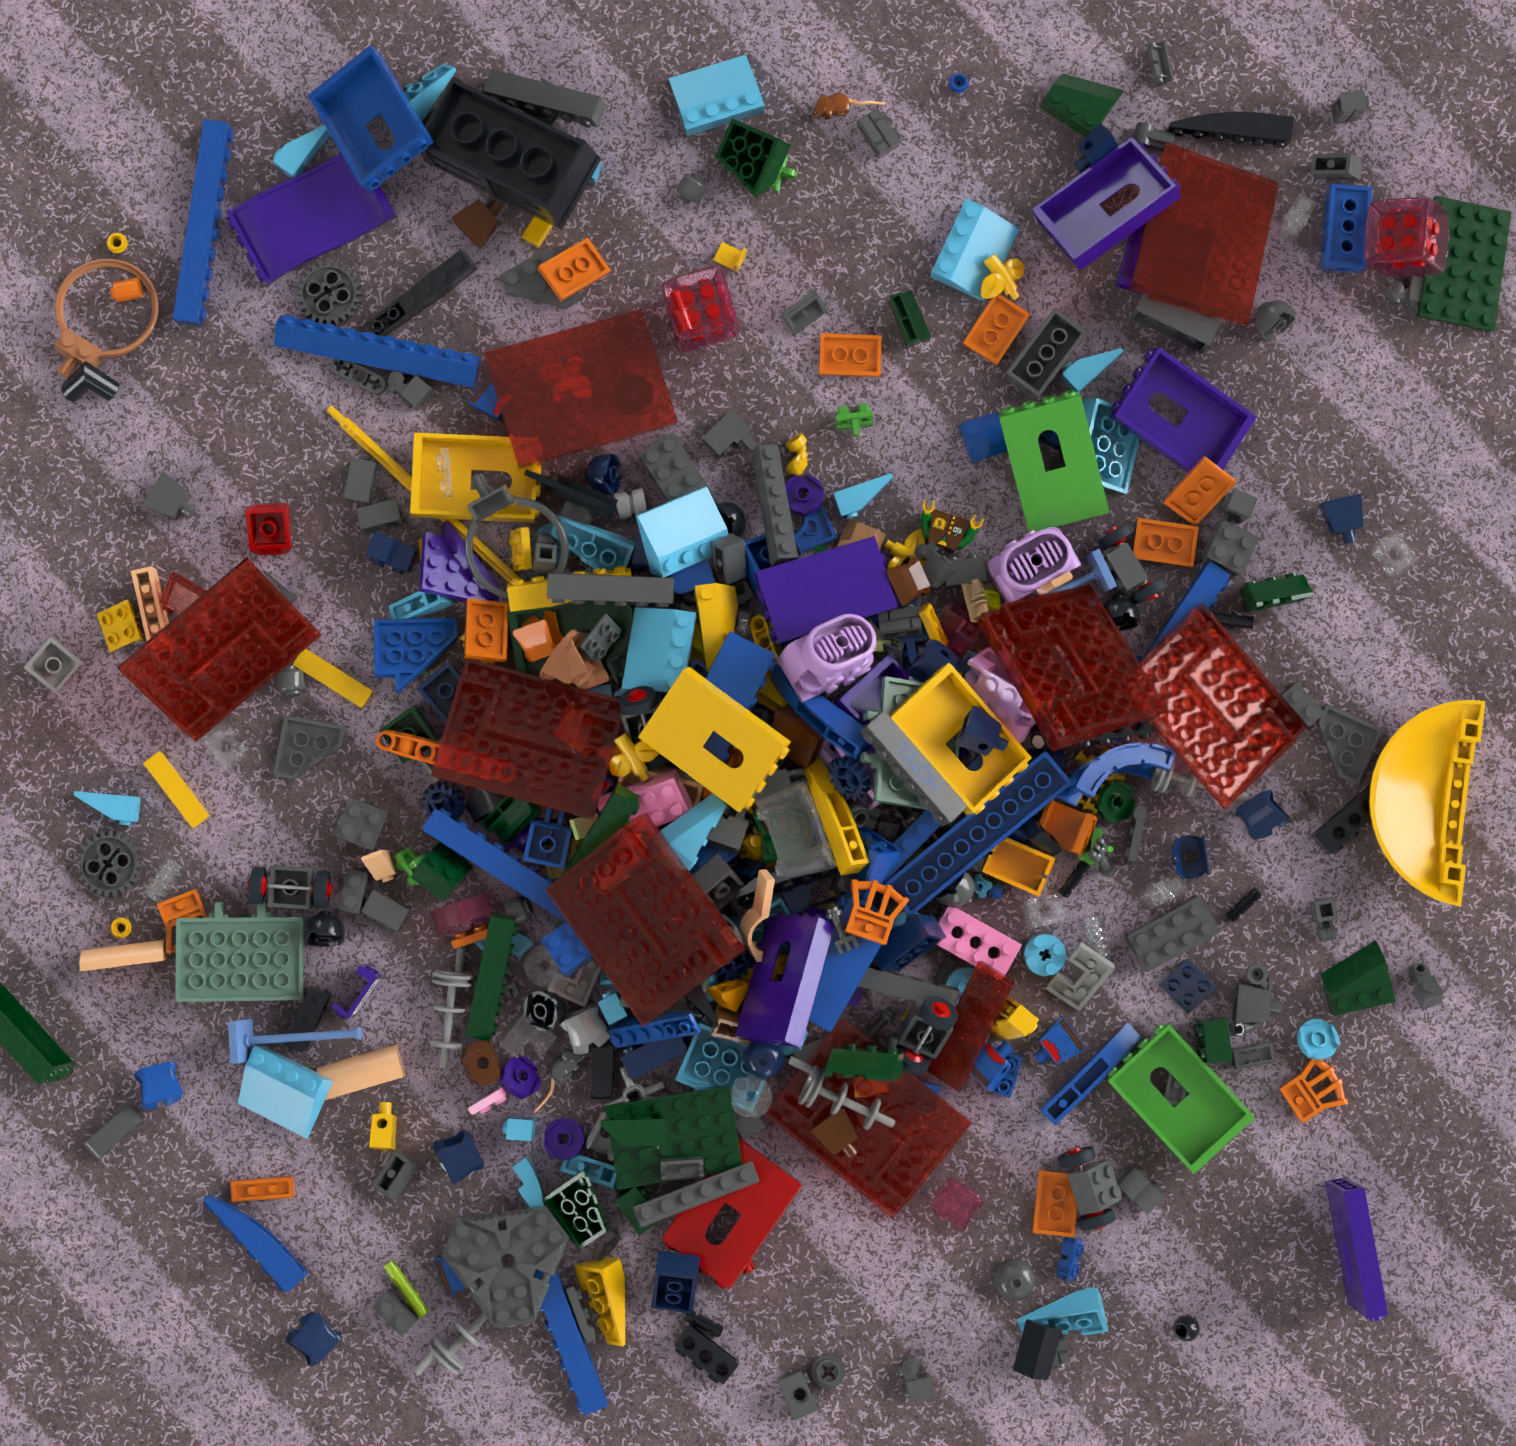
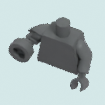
M1252 964L1246 969V978L1255 987L1235 983L1232 1018L1234 1023L1230 1024V1026L1235 1027V1032L1230 1033L1231 1036H1241L1243 1033L1252 1032L1262 1027L1265 1021H1269L1270 1012H1282V1001L1271 1000L1270 979L1267 969L1261 964Z

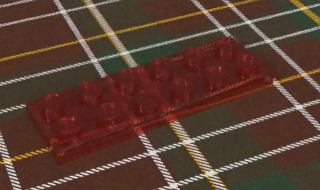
M978 961L955 1008L958 1018L953 1026V1031L937 1058L931 1057V1062L927 1069L928 1072L955 1090H962L1015 981L984 961Z

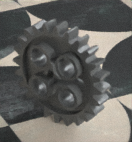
M327 260L325 266L319 261L318 268L312 264V271L310 272L305 269L307 276H300L303 283L296 284L301 289V291L295 292L297 296L301 297L296 301L298 304H303L299 309L302 312L307 311L305 317L309 318L312 316L311 320L317 322L319 319L321 324L325 322L332 324V322H335L339 326V320L342 319L347 323L346 316L353 318L352 310L359 311L355 305L362 304V301L357 298L363 295L362 291L357 290L362 287L361 283H355L359 280L358 276H352L354 271L352 269L346 271V264L340 267L338 261L332 265L331 261ZM337 276L338 280L334 284H329V278ZM314 286L320 287V291L317 294H311V289ZM327 290L331 291V297H328ZM342 293L348 294V298L345 301L338 300ZM329 303L330 309L326 312L321 311V306Z
M110 830L108 836L105 831H101V837L93 834L94 840L86 839L88 846H80L84 852L77 853L76 855L81 857V860L75 861L76 864L81 865V868L77 869L76 872H82L83 874L78 879L86 880L83 887L91 885V893L98 890L97 896H102L105 892L106 897H110L111 893H113L114 897H118L119 890L122 894H126V887L133 889L134 887L131 882H139L136 875H143V873L138 868L144 866V864L139 863V860L144 858V856L137 855L141 848L133 847L136 841L128 842L130 836L126 835L122 838V832H118L115 836L114 830ZM105 844H109L111 847V852L108 855L103 853ZM120 848V852L115 856L117 849ZM123 855L128 857V864L126 866H122L120 863V858ZM112 860L111 864L113 865V867H108V863H106V861ZM95 861L98 862L100 866L98 872L96 873L93 872L91 868L93 862ZM105 871L103 878L100 880V875ZM112 872L117 876L114 884L109 881V875Z

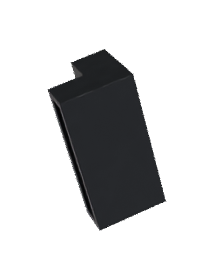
M1026 1319L1013 1371L1031 1379L1048 1380L1062 1329L1036 1320Z

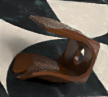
M909 555L899 566L886 569L892 591L896 593L899 604L902 606L918 595H929L931 590L930 583L920 561L916 557Z
M491 1040L477 1041L462 1049L461 1065H463L466 1072L465 1076L476 1085H488L500 1078L502 1066ZM480 1057H486L489 1060V1066L486 1069H480L477 1066V1060Z

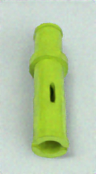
M394 1259L383 1267L406 1299L404 1302L411 1306L418 1319L430 1311L419 1297L420 1293L414 1290Z

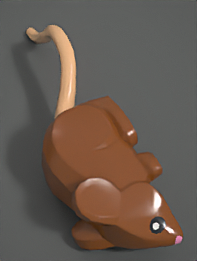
M840 92L833 93L828 97L820 95L812 112V119L825 116V120L831 119L833 115L835 117L846 115L849 113L850 104L882 105L885 102L855 101Z

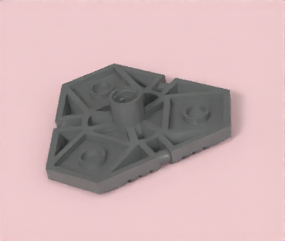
M547 1206L507 1211L502 1215L493 1213L458 1218L442 1256L465 1288L471 1290L473 1293L471 1296L495 1328L534 1323L550 1287L549 1279L551 1275H555L570 1237ZM500 1223H506L507 1230L500 1231ZM507 1255H511L514 1258V1264L511 1267L504 1265V1258ZM537 1269L543 1272L541 1279L535 1277ZM479 1278L484 1282V1285L480 1288L475 1283Z

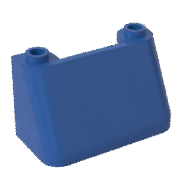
M820 817L818 818L809 848L829 842ZM863 826L858 829L869 863L859 873L842 876H850L858 881H872L874 879L881 884L897 861L901 850L868 827ZM869 889L859 890V900L866 901Z

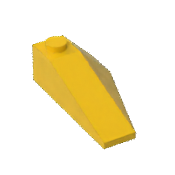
M712 583L697 585L694 589L707 672H709L728 632L734 633L738 610L735 586Z
M602 1257L577 1263L574 1267L582 1291L587 1290L591 1298L588 1304L599 1315L597 1322L607 1343L623 1347L625 1345V1276L621 1260L619 1258Z

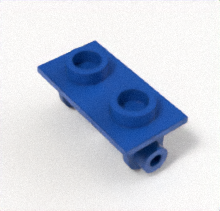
M1066 1237V1240L1063 1239L1060 1254L1068 1257L1067 1259L1059 1258L1056 1270L1058 1278L1065 1279L1067 1276L1066 1281H1072L1074 1277L1078 1276L1079 1265L1077 1263L1084 1251L1083 1239H1076L1075 1242L1074 1237Z

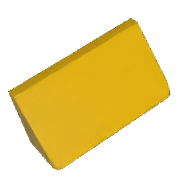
M533 217L521 238L539 248L553 225Z

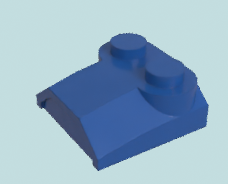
M997 412L976 419H970L958 425L972 464L1008 451Z

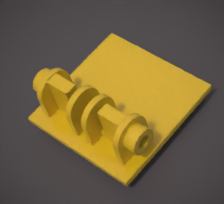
M128 600L97 613L109 652H113L134 641L136 643L143 640L142 636L144 634L141 632L140 627L137 626L140 623L135 620L138 617L134 616V606Z

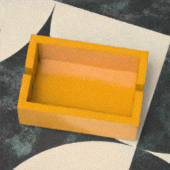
M1008 837L990 851L992 855L986 856L980 872L1039 897L1047 880L1041 878V875H1049L1056 858Z

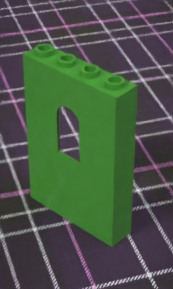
M1069 390L1064 392L1062 396L1055 397L1051 395L1044 397L1043 401L1040 402L1028 401L1023 403L1021 407L1014 408V406L1003 408L1002 412H998L1028 532L1033 530L1037 532L1049 527H1057L1109 513L1080 391ZM1052 430L1057 433L1065 467L1045 471L1038 444V437L1043 431Z
M1161 1023L1153 1030L1154 1035L1149 1040L1147 1037L1137 1045L1139 1049L1135 1053H1128L1122 1059L1124 1063L1119 1067L1115 1066L1107 1074L1109 1077L1106 1080L1190 1172L1195 1174L1244 1129L1255 1116L1169 1024L1163 1025ZM1163 1067L1167 1069L1189 1093L1175 1107L1151 1083L1150 1074L1155 1068Z

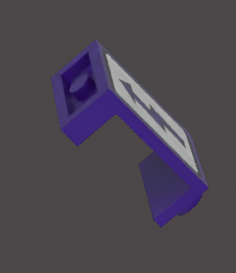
M367 964L360 965L356 970L357 974L369 982L353 1006L349 1008L342 1002L332 1005V1008L335 1009L334 1013L342 1019L356 1016L383 976Z

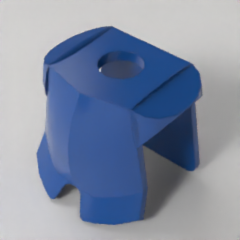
M169 1061L143 1067L134 1073V1078L141 1084L142 1108L156 1109L157 1102L164 1101L167 1106H170L181 1099L183 1091L174 1073L178 1065L177 1063Z

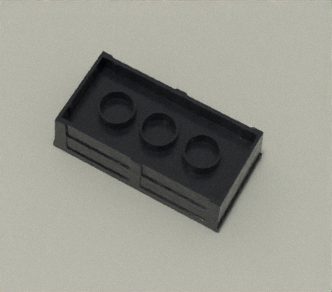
M455 77L450 81L425 126L433 143L425 151L421 152L426 163L561 230L601 161V158L585 140L579 137L575 138L526 114L517 107L513 108L464 84Z

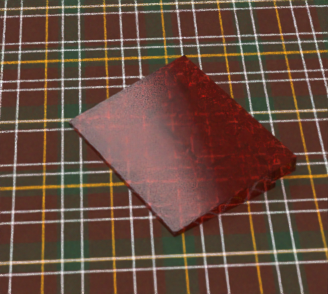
M1165 142L1158 166L1163 165L1169 173L1168 177L1170 179L1175 178L1179 183L1180 188L1178 190L1181 198L1145 223L1129 290L1148 294V299L1248 325L1279 183Z
M642 309L484 352L519 469L677 425L676 414Z
M246 557L122 662L117 669L178 728L197 742L322 634L274 583Z
M1091 585L1002 603L998 610L981 613L977 625L1052 751L1168 712L1169 709Z
M1204 603L1197 604L1117 684L1223 810H1226L1279 759L1307 728L1306 724Z
M467 658L462 676L459 678L431 776L594 820L610 760L616 746L614 740L618 738L622 725L619 698Z
M647 813L640 814L628 825L618 830L545 889L643 1027L746 950Z
M842 1017L805 1063L819 1066L820 1071L822 1068L826 1069L833 1048L845 1046V1043H856L857 1047L865 1048V1045H878ZM798 1069L763 1111L765 1116L891 1219L910 1201L972 1124L971 1121L916 1076L903 1071L902 1078L892 1082L862 1079L863 1076H859V1078H843L842 1073L832 1075V1077H824L822 1087L838 1093L842 1084L846 1083L848 1085L846 1098L870 1108L875 1099H880L881 1105L878 1112L895 1120L892 1128L874 1120L871 1127L865 1130L863 1125L866 1116L843 1106L858 1136L852 1142L858 1153L850 1159L845 1156L842 1150L834 1155L811 1132V1126L830 1114L834 1101L818 1094L809 1108L805 1106V1102L802 1105L798 1103L801 1090L808 1077L805 1071ZM855 1091H857L860 1097L855 1098Z

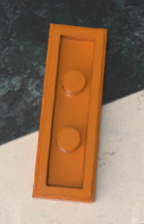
M293 1176L230 1181L231 1202L295 1197Z

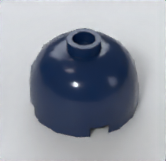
M601 454L590 461L588 468L585 469V478L592 489L606 495H614L613 493L618 492L621 484V474L617 477V467H621L618 456L616 454Z
M749 1042L743 1055L744 1066L748 1073L755 1078L763 1080L779 1074L785 1060L782 1046L775 1044Z

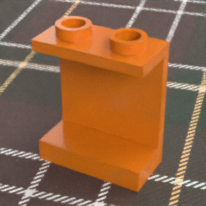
M1054 800L1050 801L1041 809L1040 813L1042 816L1039 822L1045 830L1055 837L1061 849L1083 857L1098 818L1092 814H1086L1057 803Z

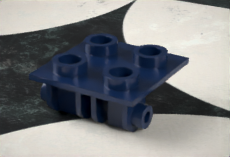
M1188 958L1186 960L1183 959L1179 966L1159 984L1188 1014L1218 988Z

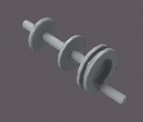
M1175 758L1170 770L1164 771L1157 767L1154 769L1151 781V789L1153 791L1158 790L1160 793H1164L1170 780L1173 779L1185 783L1184 796H1190L1195 786L1219 793L1218 805L1220 807L1225 806L1229 796L1243 801H1247L1249 797L1248 793L1232 789L1233 777L1231 775H1227L1222 784L1218 785L1198 779V765H1193L1188 775L1175 772Z
M464 947L457 948L455 971L437 970L432 973V975L436 976V978H432V983L448 986L446 1004L433 1005V1009L445 1012L442 1039H433L429 1042V1045L441 1048L440 1068H448L449 1049L462 1048L461 1042L451 1040L453 1013H464L466 1011V1007L454 1005L456 987L473 986V982L469 980L474 979V975L463 972Z
M790 1057L788 1064L809 1073L799 1096V1104L802 1105L805 1102V1106L809 1108L817 1095L820 1094L834 1101L830 1112L833 1115L839 1111L841 1105L865 1115L863 1125L865 1130L871 1127L874 1120L891 1128L894 1126V1119L878 1112L881 1105L880 1099H875L870 1108L846 1098L848 1090L846 1083L842 1084L838 1093L824 1088L822 1083L825 1077V1069L822 1068L819 1071V1066L817 1065L812 1066L797 1058Z
M483 1312L469 1327L457 1321L455 1326L462 1335L450 1347L439 1338H435L433 1340L435 1344L430 1343L428 1345L431 1351L413 1369L414 1372L420 1375L437 1358L446 1368L458 1375L460 1373L459 1368L464 1369L465 1364L456 1352L467 1340L477 1347L481 1345L480 1340L474 1333L488 1319Z

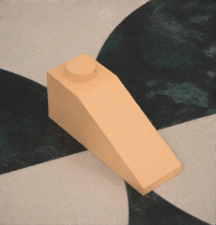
M379 850L361 857L362 862L376 881L382 880L385 883L393 880V875L398 874L389 850Z

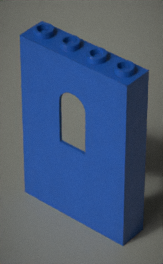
M371 45L308 94L309 99L358 183L369 192L378 188L382 182L393 176L396 171L411 162L415 156L425 151L433 143L432 138L382 55ZM380 114H382L395 137L393 146L386 151L378 148L366 127L367 124Z

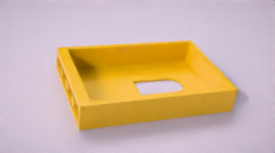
M414 432L411 518L473 520L467 505L478 499L480 495L477 490H471V470L506 472L512 478V484L508 489L511 495L536 501V497H540L541 485H537V480L525 476L524 473L528 469L541 474V465L537 464L538 457H542V445H538V438ZM515 501L513 504L481 521L535 523V517H539V511L530 507L516 505Z
M947 663L938 669L889 716L965 802L967 807L963 810L966 815L974 813L977 815L985 808L984 803L987 800L991 801L996 798L1000 793L998 790L1002 786H1008L1014 780L1013 775L1017 772L1021 773L1028 767L1027 762L1032 757L1001 723L1002 727L999 736L1009 741L1004 752L993 748L987 756L981 755L982 766L977 771H970L963 765L946 743L961 730L963 720L971 708L976 706L999 723L1001 721L950 663Z
M690 667L682 670L638 737L739 813L745 808L748 810L755 802L754 795L756 792L760 793L767 784L765 779L768 775L771 777L777 770L778 766L776 763L779 759L783 760L790 750L787 747L791 743V741ZM713 731L742 752L744 760L740 767H729L703 748Z

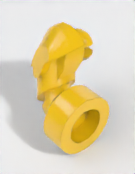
M802 433L795 435L786 443L790 452H796V456L786 467V471L790 475L800 476L808 465V453H806L807 448L805 445L807 439Z

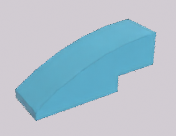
M527 1155L512 1167L523 1182L517 1190L530 1208L546 1206L542 1200L545 1196L540 1178Z

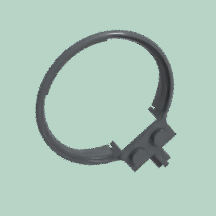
M482 473L471 478L480 497L467 505L473 520L466 534L465 555L469 569L479 584L494 595L508 599V592L492 586L478 571L473 559L472 544L478 527L476 521L487 518L513 504L515 501L516 505L530 507L541 512L553 523L561 543V557L554 573H563L568 560L569 545L566 531L555 513L538 501L511 495L506 484L491 491Z

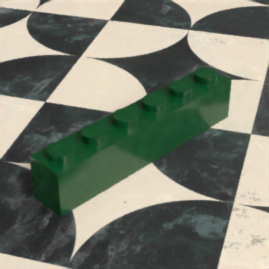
M617 784L558 879L555 890L575 901L581 895L585 896L590 887L588 885L591 879L595 880L600 871L598 869L599 865L606 863L610 855L608 853L609 849L616 847L620 839L618 837L619 833L626 831L630 823L629 817L631 814L635 816L639 810L640 804H638L640 796Z
M491 912L465 1037L490 1041L491 1035H496L498 1023H494L495 1015L500 1016L502 1004L498 1003L499 996H504L506 984L502 982L503 977L508 976L510 964L507 963V958L513 954L514 944L511 943L512 936L517 935L519 925L515 923L516 917Z

